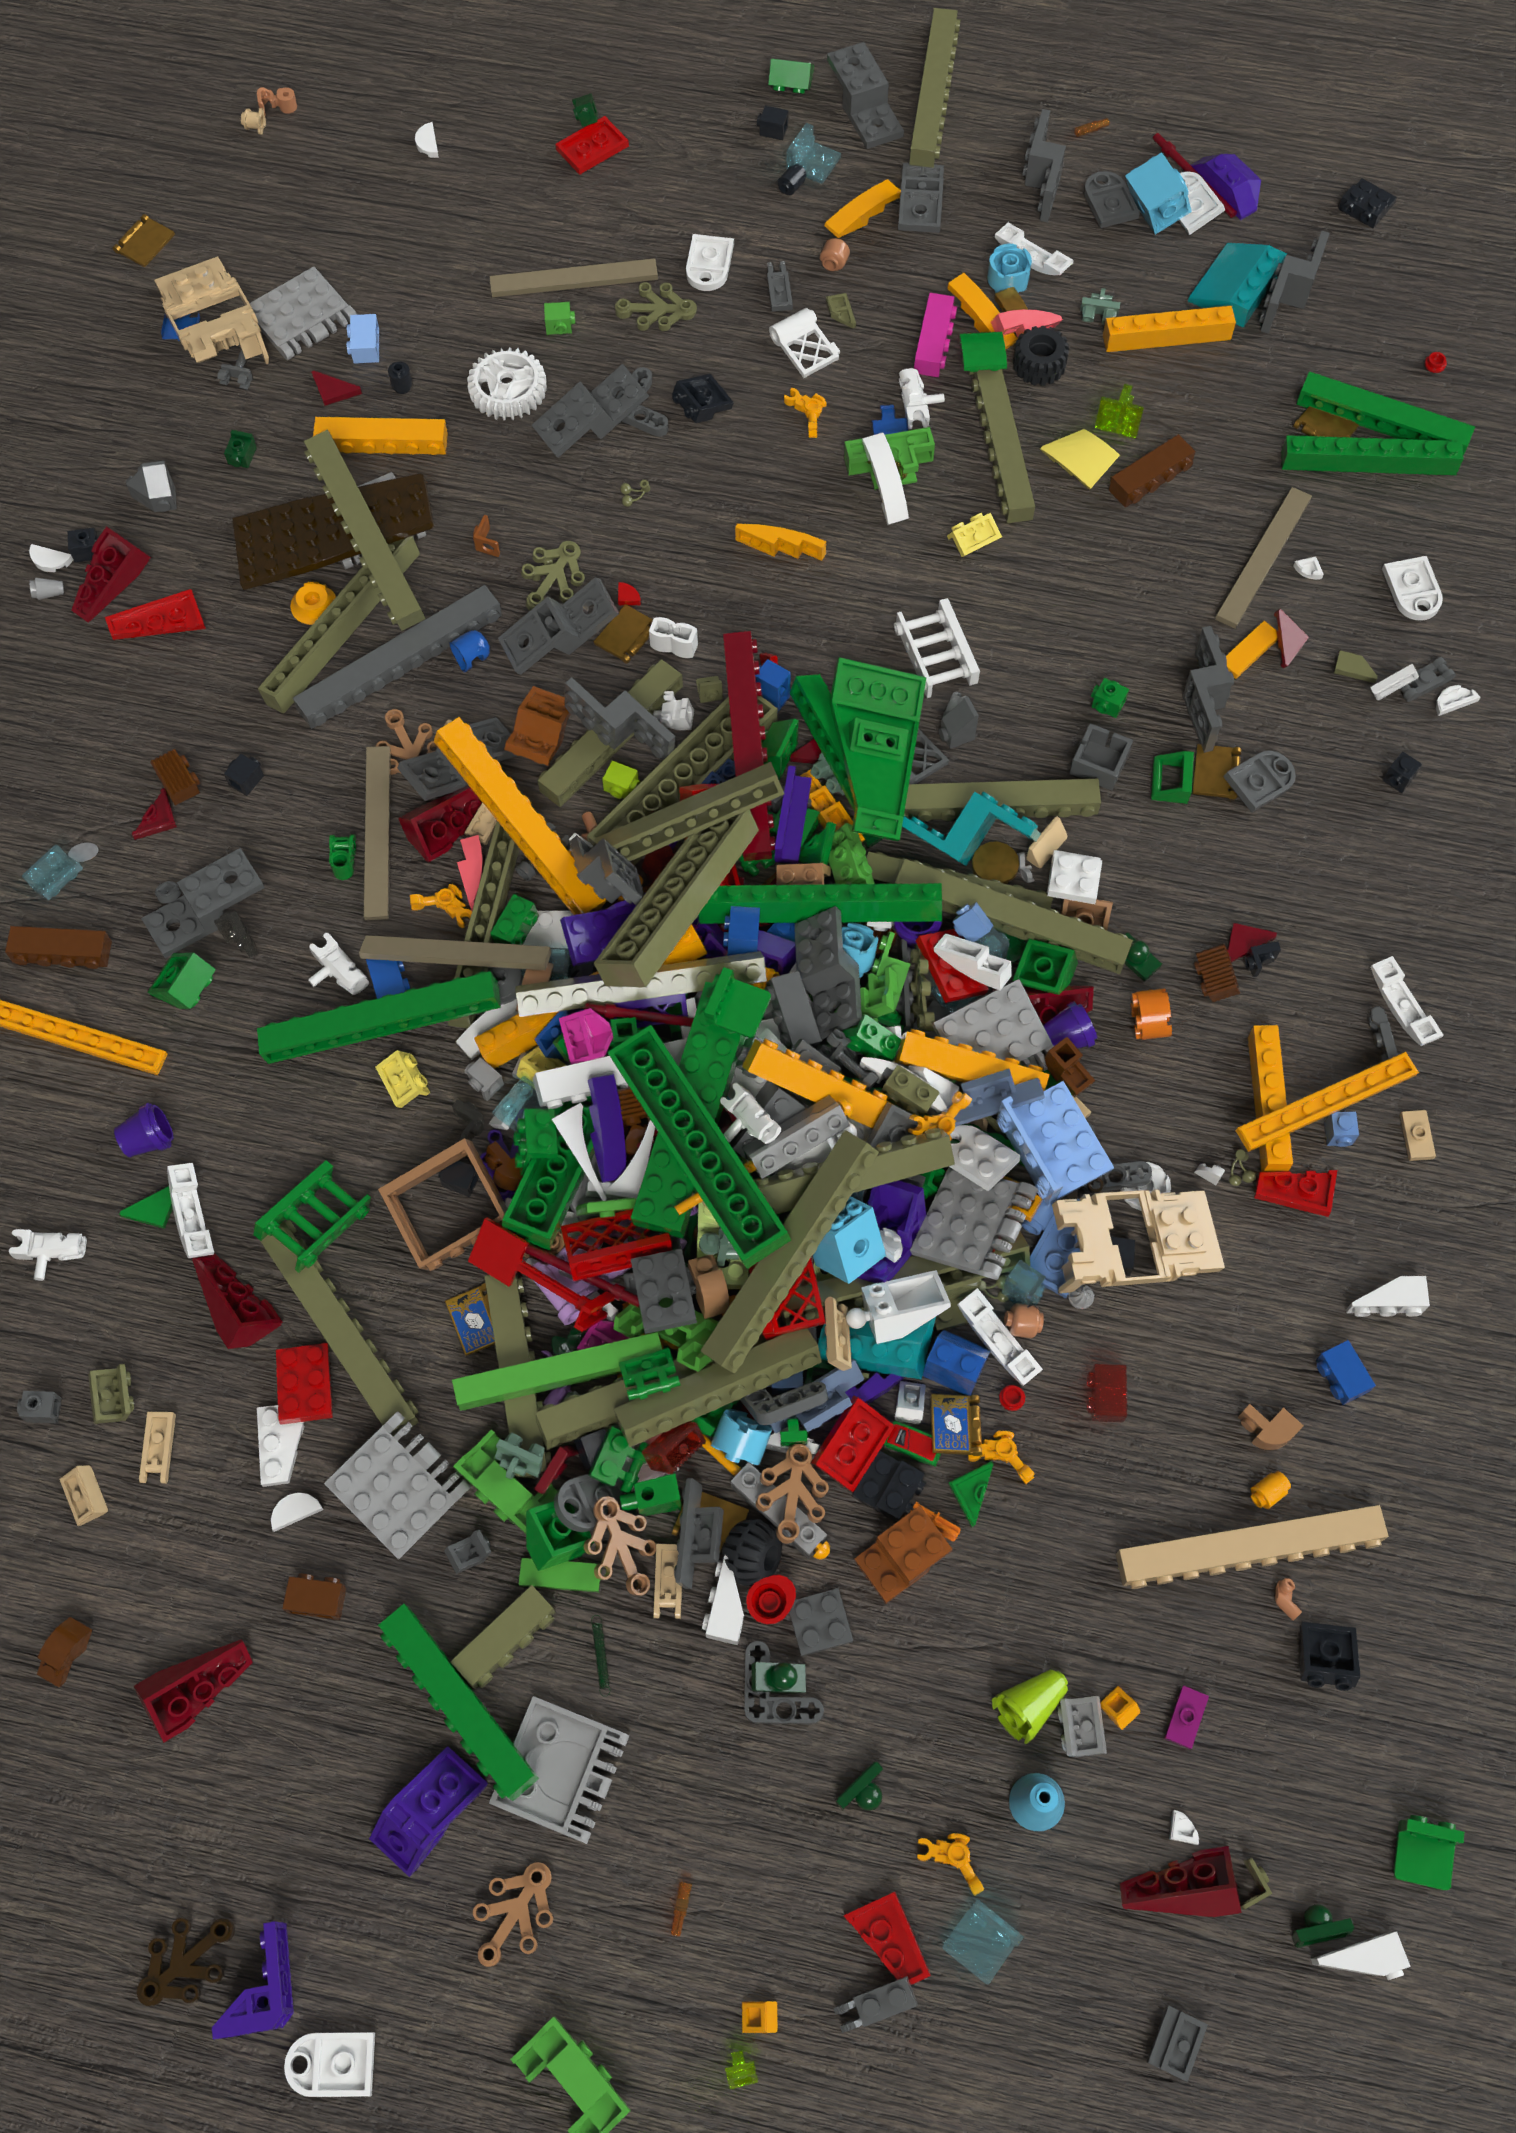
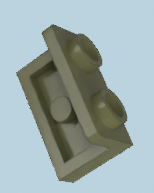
M899 1065L896 1066L881 1090L882 1093L888 1096L887 1101L922 1118L927 1114L939 1095L937 1089Z
M119 1364L116 1369L90 1371L88 1377L94 1424L126 1421L130 1413L133 1412L134 1402L133 1397L128 1394L131 1377L130 1372L125 1370V1364Z

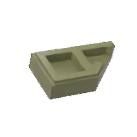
M847 293L827 296L826 304L831 318L851 328H856V321Z
M1339 651L1334 669L1335 674L1372 683L1376 682L1378 676L1363 656Z

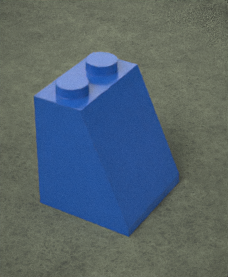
M943 1330L938 1335L927 1358L923 1376L965 1396H971L990 1354V1350Z

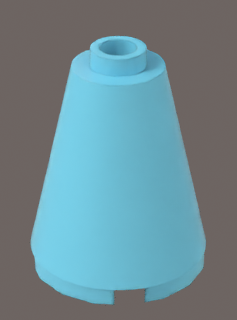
M1031 1773L1021 1777L1013 1785L1009 1797V1808L1013 1818L1020 1826L1031 1831H1045L1055 1826L1061 1819L1065 1808L1063 1792L1056 1781L1044 1774ZM1039 1795L1044 1798L1045 1803L1040 1801Z

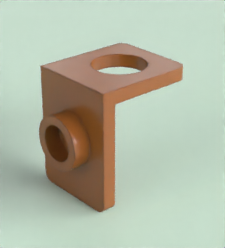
M484 515L480 524L476 525L473 532L476 551L499 557L498 542L486 538L490 530L488 515ZM483 544H489L493 547V550L486 548Z

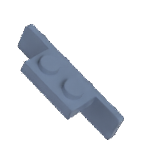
M1006 1069L962 1083L963 1092L972 1098V1101L966 1108L961 1109L954 1118L956 1120L955 1127L999 1113L1001 1101L1009 1096L1013 1099L1012 1109L1044 1099L1045 1095L1039 1078L1014 1085L1010 1069Z
M851 1359V1369L842 1371L839 1368H835L814 1381L822 1382L826 1385L828 1400L824 1404L770 1424L772 1430L778 1433L787 1427V1419L798 1418L800 1424L809 1432L820 1427L822 1423L833 1416L844 1412L845 1409L852 1405L845 1391L864 1380L856 1361Z

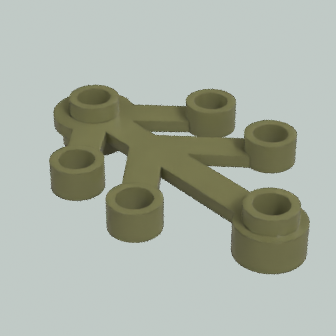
M647 282L639 285V294L642 297H646L653 304L630 303L624 298L619 299L615 304V313L621 319L629 318L632 312H652L648 316L637 318V327L642 331L648 330L650 325L657 320L658 328L661 331H668L671 325L679 319L690 320L697 312L696 303L689 299H681L673 292L670 283L660 285V295L668 298L674 304L664 302L652 291L651 285ZM666 313H673L669 317L663 316Z
M565 541L560 544L558 549L545 550L541 547L534 549L532 558L535 562L542 563L545 559L559 558L555 564L536 567L532 564L523 565L521 575L525 579L547 575L538 590L527 596L526 607L529 611L544 600V596L555 580H557L560 590L559 599L563 603L573 596V591L568 588L563 570L567 563L571 572V584L576 587L583 584L585 576L579 571L577 564L581 551L575 542ZM566 549H570L573 552L569 553L566 551ZM536 553H541L543 557L536 556ZM528 569L532 573L527 574L524 570ZM574 577H579L581 580L576 581ZM563 593H568L570 597H564ZM532 598L538 599L539 602H534Z
M916 944L915 949H911L910 954L911 963H915L914 981L909 983V991H912L913 996H916V1003H912L910 1006V1013L917 1017L918 1029L934 1031L932 1023L935 1022L934 1012H927L925 997L930 996L931 993L930 981H927L924 974H928V960L924 958Z

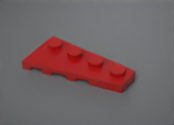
M191 589L105 617L113 640L206 629Z

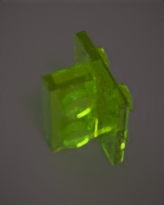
M1124 384L1119 400L1101 397L1095 428L1126 437L1137 438L1144 407L1133 404L1134 396L1131 395L1133 386Z

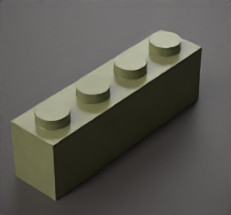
M531 1585L450 1662L474 1689L478 1686L483 1688L494 1677L492 1673L499 1666L504 1668L513 1660L514 1656L512 1654L519 1647L524 1649L533 1641L534 1637L532 1635L539 1628L544 1630L553 1622V1615L556 1612Z

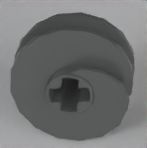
M490 967V970L487 972L491 971L498 981L501 1005L514 1001L516 999L515 986H520L523 982V975L520 969Z

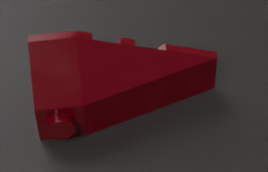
M107 526L93 545L91 552L94 554L90 565L87 564L85 572H87L84 584L79 586L71 611L88 623L140 575L151 558Z
M468 785L422 805L398 819L407 840L427 862H430L448 852L458 837L465 834L482 801Z
M1023 986L1042 1025L1067 1008V1004L1073 1001L1077 1005L1081 1004L1086 1012L1093 1010V986H1067L1059 995Z
M216 1254L192 1258L216 1331L228 1349L250 1347L281 1326L283 1322L272 1305L266 1299L261 1301L252 1293L254 1288L249 1284L244 1286L235 1278L236 1272Z
M240 1639L158 1671L133 1687L161 1740L165 1743L188 1729L196 1721L194 1718L205 1707L209 1708L215 1702L214 1698L224 1687H229L253 1662L243 1640Z
M1229 1846L1199 1850L1192 1853L1193 1858L1182 1863H1178L1175 1860L1168 1863L1169 1868L1157 1873L1148 1871L1120 1883L1123 1909L1205 1917H1219L1242 1913Z

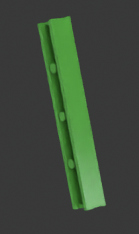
M658 1332L453 1379L452 1383L457 1406L462 1411L620 1374L621 1370L618 1362L662 1350Z

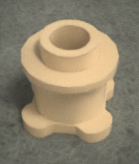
M249 108L242 112L241 124L244 125L246 130L250 128L257 129L258 134H263V129L266 125L263 108H259V112L251 111Z

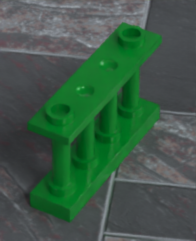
M327 1160L255 1222L253 1235L257 1239L262 1241L267 1235L274 1236L298 1257L295 1271L298 1273L305 1267L310 1268L317 1261L318 1255L357 1219L362 1220L370 1211L371 1197L367 1194L362 1200L357 1202L334 1183L331 1177L333 1165ZM320 1188H326L351 1210L340 1218L315 1197V1192ZM303 1203L305 1205L309 1204L332 1223L333 1226L323 1234L297 1212V1208ZM285 1219L291 1220L316 1242L305 1250L279 1228L280 1224Z

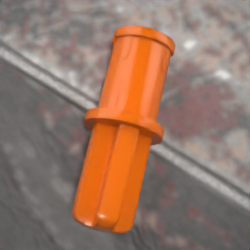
M918 1502L914 1504V1509L918 1506L922 1507L943 1537L952 1542L956 1540L961 1530L960 1527L939 1516V1512L936 1514Z

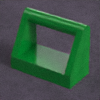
M1182 751L1154 757L1152 800L1188 804L1192 793L1194 752ZM1162 765L1180 767L1179 788L1161 791Z

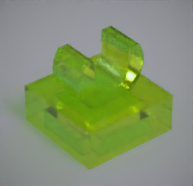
M742 2050L731 2053L734 2066L725 2068L730 2090L758 2083L754 2061L745 2063Z

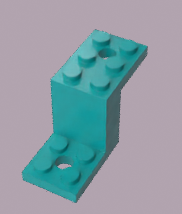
M976 792L973 793L947 837L933 828L930 832L927 831L929 826L914 816L911 820L904 816L902 827L965 866L968 865L996 818L1037 842L1041 835L1037 830L1038 826L1035 822L1025 816L1019 819L1017 817L1018 813L1005 804H1002L1001 807L998 806V801L985 792H982L981 795Z

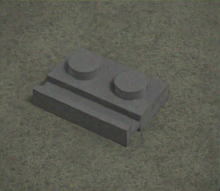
M1167 2005L1147 2063L1188 2082L1208 2024Z

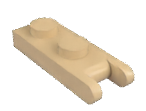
M828 1297L825 1300L826 1356L828 1363L845 1371L852 1368L850 1330L846 1322L848 1307L844 1304H840L837 1307L836 1299Z
M147 1412L139 1475L140 1483L147 1482L148 1473H161L160 1482H168L176 1418L174 1412Z
M656 1544L654 1618H659L660 1607L675 1608V1619H681L682 1586L676 1583L674 1577V1569L678 1561L677 1544Z

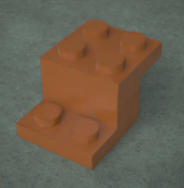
M533 686L518 708L514 731L506 741L504 750L512 752L514 755L534 760L536 763L548 765L563 742L567 720L571 715L565 708V697Z
M918 1506L880 1534L876 1539V1543L854 1558V1561L885 1604H887L926 1575L931 1566L949 1554L953 1549L922 1507Z

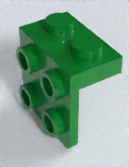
M723 967L721 974H716L713 980L712 988L714 990L711 997L707 996L702 1006L706 1022L739 1035L753 1038L771 1000V994L766 990L736 980L733 970Z
M524 1109L522 1118H518L517 1131H514L513 1141L514 1146H518V1153L515 1154V1167L520 1168V1176L524 1175L531 1158H557L556 1125L552 1121L555 1118L554 1109Z
M1410 1815V1819L1400 1820L1393 1870L1394 1877L1397 1880L1443 1891L1449 1890L1452 1882L1455 1845L1464 1843L1465 1832L1455 1830V1824L1438 1822V1825L1427 1823V1818Z

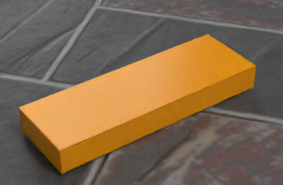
M1263 621L1226 655L1228 671L1233 673L1235 679L1278 640L1277 630Z

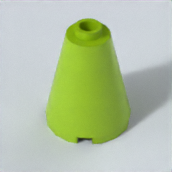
M1050 1669L997 1694L992 1699L993 1710L998 1707L1001 1715L997 1718L1003 1727L1016 1740L1019 1741L1024 1738V1743L1027 1744L1034 1739L1060 1703V1699H1063L1067 1693L1068 1681L1061 1672Z

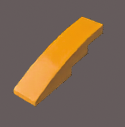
M887 179L857 196L826 221L824 226L837 238L862 228L868 224L870 217L884 211L885 204L900 198L901 190Z
M965 273L950 281L947 289L961 301V309L974 320V327L980 333L994 332L991 321L1000 312L983 291ZM1014 333L1003 336L1005 349L1014 345L1018 340Z
M737 524L735 526L736 541L773 557L776 556L778 551H781L797 559L804 553L822 561L826 555V541L805 533L760 524Z
M811 769L800 775L801 777L812 778L809 799L812 801L811 809L820 812L819 823L824 829L827 822L837 824L835 831L846 823L853 825L852 819L840 801L836 802L825 785L822 786L819 780L811 775ZM858 833L861 842H863L865 838L862 834Z

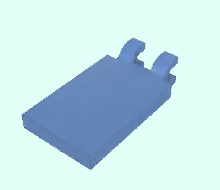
M1053 1214L1030 1256V1266L1024 1267L1021 1274L1058 1294V1288L1066 1283L1062 1266L1068 1262L1069 1254L1080 1252V1248L1074 1247V1244L1078 1242L1077 1235L1072 1236L1071 1234L1075 1227H1064L1062 1230H1058ZM1062 1293L1059 1295L1064 1298H1067L1069 1293Z

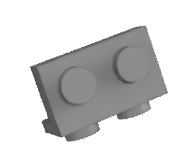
M1092 1696L1060 1699L1061 1706L1058 1707V1716L1064 1727L1061 1741L1063 1750L1067 1751V1756L1083 1757L1107 1754L1100 1698Z

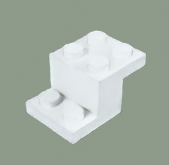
M1054 850L1047 896L1095 904L1102 860L1098 857Z

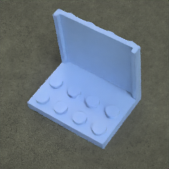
M1064 1081L1044 1091V1099L1013 1109V1099L1011 1096L1001 1101L996 1120L1001 1131L1006 1133L1015 1151L1020 1154L1023 1165L1038 1189L1039 1197L1044 1199L1047 1205L1114 1169Z

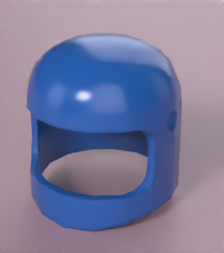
M476 630L468 631L450 642L451 651L463 672H467L472 668V660L478 656L480 660L484 661L490 653V646L486 638Z

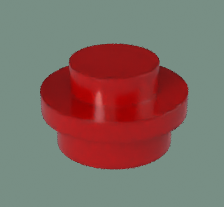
M1433 352L1427 356L1424 364L1428 371L1440 373L1446 368L1447 362L1444 354Z
M1008 1385L1000 1392V1404L1008 1411H1017L1025 1403V1393L1016 1385Z

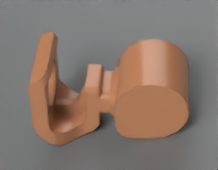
M264 87L257 90L259 108L264 109V105L269 101L272 108L278 106L286 114L293 113L297 109L295 93L290 88H279L276 95Z

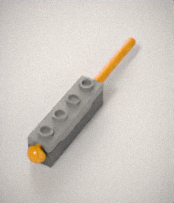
M828 1095L780 1124L781 1132L774 1141L765 1144L757 1138L742 1147L748 1159V1162L743 1164L748 1173L755 1171L762 1179L849 1127L850 1124L847 1118L853 1113L852 1104L844 1099L839 1100L837 1103ZM695 1193L674 1206V1208L681 1215L703 1200L698 1193Z
M691 1423L681 1424L680 1426L734 1476L730 1481L731 1488L770 1525L777 1529L784 1518L787 1497L784 1495L775 1501L768 1511L758 1510L756 1507L758 1496L762 1493H768L776 1487L774 1485L764 1486L760 1482L761 1473L749 1462L741 1469L735 1462L726 1459L725 1453L711 1446L712 1441L706 1435L696 1431ZM760 1499L762 1505H769L766 1499ZM797 1507L794 1522L799 1526V1535L791 1544L808 1560L813 1554L815 1559H825L830 1553V1545L826 1541L827 1534L815 1523L811 1522L808 1516ZM782 1530V1534L785 1537L791 1536L788 1530Z

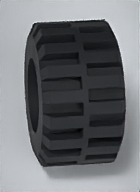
M1034 326L1032 330L1026 329L1024 334L1021 333L1015 345L1013 365L1019 378L1023 377V381L1026 383L1032 382L1031 385L1040 384L1045 386L1046 383L1052 384L1054 380L1058 381L1065 372L1068 359L1069 343H1067L1066 337H1061L1062 333L1054 331L1052 327L1048 329L1046 326H1041V328Z

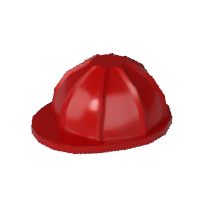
M772 1575L755 1582L749 1589L746 1598L747 1609L750 1615L756 1621L766 1625L782 1621L794 1605L796 1588L791 1580L782 1575Z

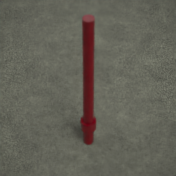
M1159 133L1153 136V140L1162 148L1161 151L1167 157H1171L1185 172L1199 174L1176 151V147L1170 141L1167 142ZM1204 179L1224 205V212L1230 218L1235 217L1237 211Z
M585 1003L584 1010L591 1008L599 1015H603V1018L614 1019V1017H635L636 1020L691 1027L694 1020L693 1017L616 1007L615 1004L609 1003L604 1005Z
M528 1243L525 1253L572 1275L569 1262ZM598 1276L581 1279L605 1292L608 1291L615 1295V1300H624L638 1308L640 1307L638 1296L627 1291L626 1287L618 1283L614 1285Z

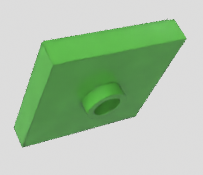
M627 1198L587 1202L577 1205L576 1214L577 1216L600 1214V1218L613 1217L615 1212L634 1209L637 1199Z

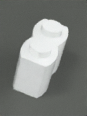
M662 617L653 619L649 629L650 646L660 652H672L682 658H693L698 646L697 629L686 623L675 624L670 619Z

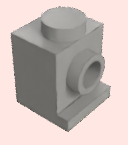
M481 1057L476 1062H471L464 1071L469 1077L468 1083L476 1091L479 1092L481 1090L486 1101L504 1085L502 1075Z

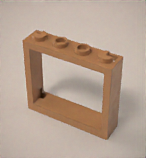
M462 1139L378 1189L419 1269L433 1271L443 1265L442 1261L448 1257L455 1258L463 1254L465 1247L470 1244L474 1246L481 1227L429 1257L397 1196L468 1155L500 1215L493 1219V1221L502 1226V1219L508 1208L473 1142L468 1139Z

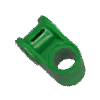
M350 834L349 837L330 835L329 863L333 875L339 880H347L354 873L356 855L355 834Z

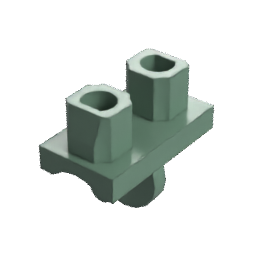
M1101 288L1100 294L1092 293L1091 298H1082L1080 308L1082 321L1091 323L1094 321L1095 314H1102V324L1105 325L1106 318L1118 317L1121 302L1112 301L1113 296L1105 295L1106 288Z
M821 753L818 761L813 764L810 772L811 775L816 779L823 777L827 781V789L832 794L839 792L845 795L824 755Z
M720 1227L718 1235L710 1232L705 1233L700 1238L699 1247L703 1253L708 1255L718 1253L717 1266H724L725 1259L739 1260L738 1254Z
M510 1433L505 1440L499 1439L496 1444L497 1452L495 1459L500 1460V1466L507 1469L506 1478L512 1479L515 1474L524 1477L526 1473L538 1478L542 1469L545 1448L535 1443L526 1451L520 1448L523 1439L514 1433Z

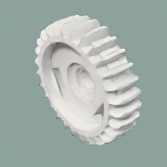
M510 347L508 351H503L501 348L500 352L497 353L492 350L491 355L484 354L485 359L479 357L478 363H473V369L469 370L467 381L471 401L474 402L475 408H479L481 413L486 412L488 417L494 414L496 420L499 416L503 417L505 421L506 417H511L514 420V416L517 415L522 418L523 413L530 415V409L536 410L537 405H541L542 399L545 398L547 381L543 366L540 365L539 360H535L533 355L528 356L527 351L521 354L518 348L513 352ZM506 377L512 379L510 383L501 382V380ZM483 382L488 383L490 395L482 391L481 385Z

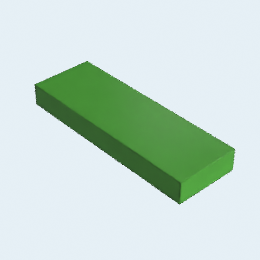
M522 1558L519 1586L530 1587L533 1585L534 1588L599 1593L600 1579H597L594 1575V1568L597 1565L595 1563L567 1561L538 1571L532 1559Z

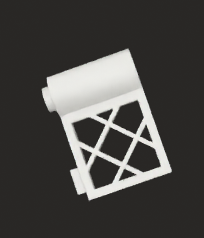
M804 308L769 327V333L773 342L777 346H781L803 378L839 360L840 350L835 343H830L817 326V317L814 311L808 308ZM815 333L819 338L818 343L806 341L807 336ZM792 344L802 345L801 352L792 351L789 346ZM804 346L817 349L815 356L804 354ZM819 349L828 351L831 356L828 358L818 357ZM801 359L814 361L813 366L805 369L801 364Z

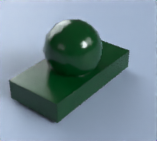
M1127 932L1125 935L1133 941L1124 964L1145 982L1161 968L1162 963L1150 953L1149 947L1145 942L1137 941Z
M785 1662L752 1663V1691L806 1693L805 1664H788Z
M874 1762L836 1799V1804L842 1811L854 1799L863 1810L871 1811L879 1807L883 1797L882 1791L878 1785L872 1783L883 1771L878 1762Z
M1314 1904L1309 1906L1304 1914L1305 1924L1308 1928L1296 1930L1292 1939L1294 1946L1297 1948L1350 1936L1354 1930V1925L1351 1918L1333 1922L1332 1914L1328 1908L1323 1905Z

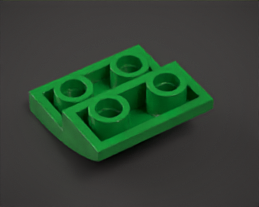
M1002 332L960 334L959 343L962 351L961 360L964 371L977 372L979 370L998 371L1000 369H1007L1006 349Z

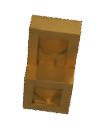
M1014 287L995 293V301L1004 312L1028 310Z

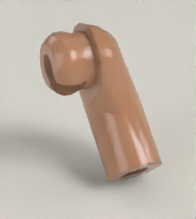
M586 812L582 815L587 833L581 834V837L586 841L587 835L597 826L591 812Z
M1284 1578L1275 1587V1602L1294 1621L1302 1611L1292 1602V1591L1295 1589L1294 1582L1289 1578Z

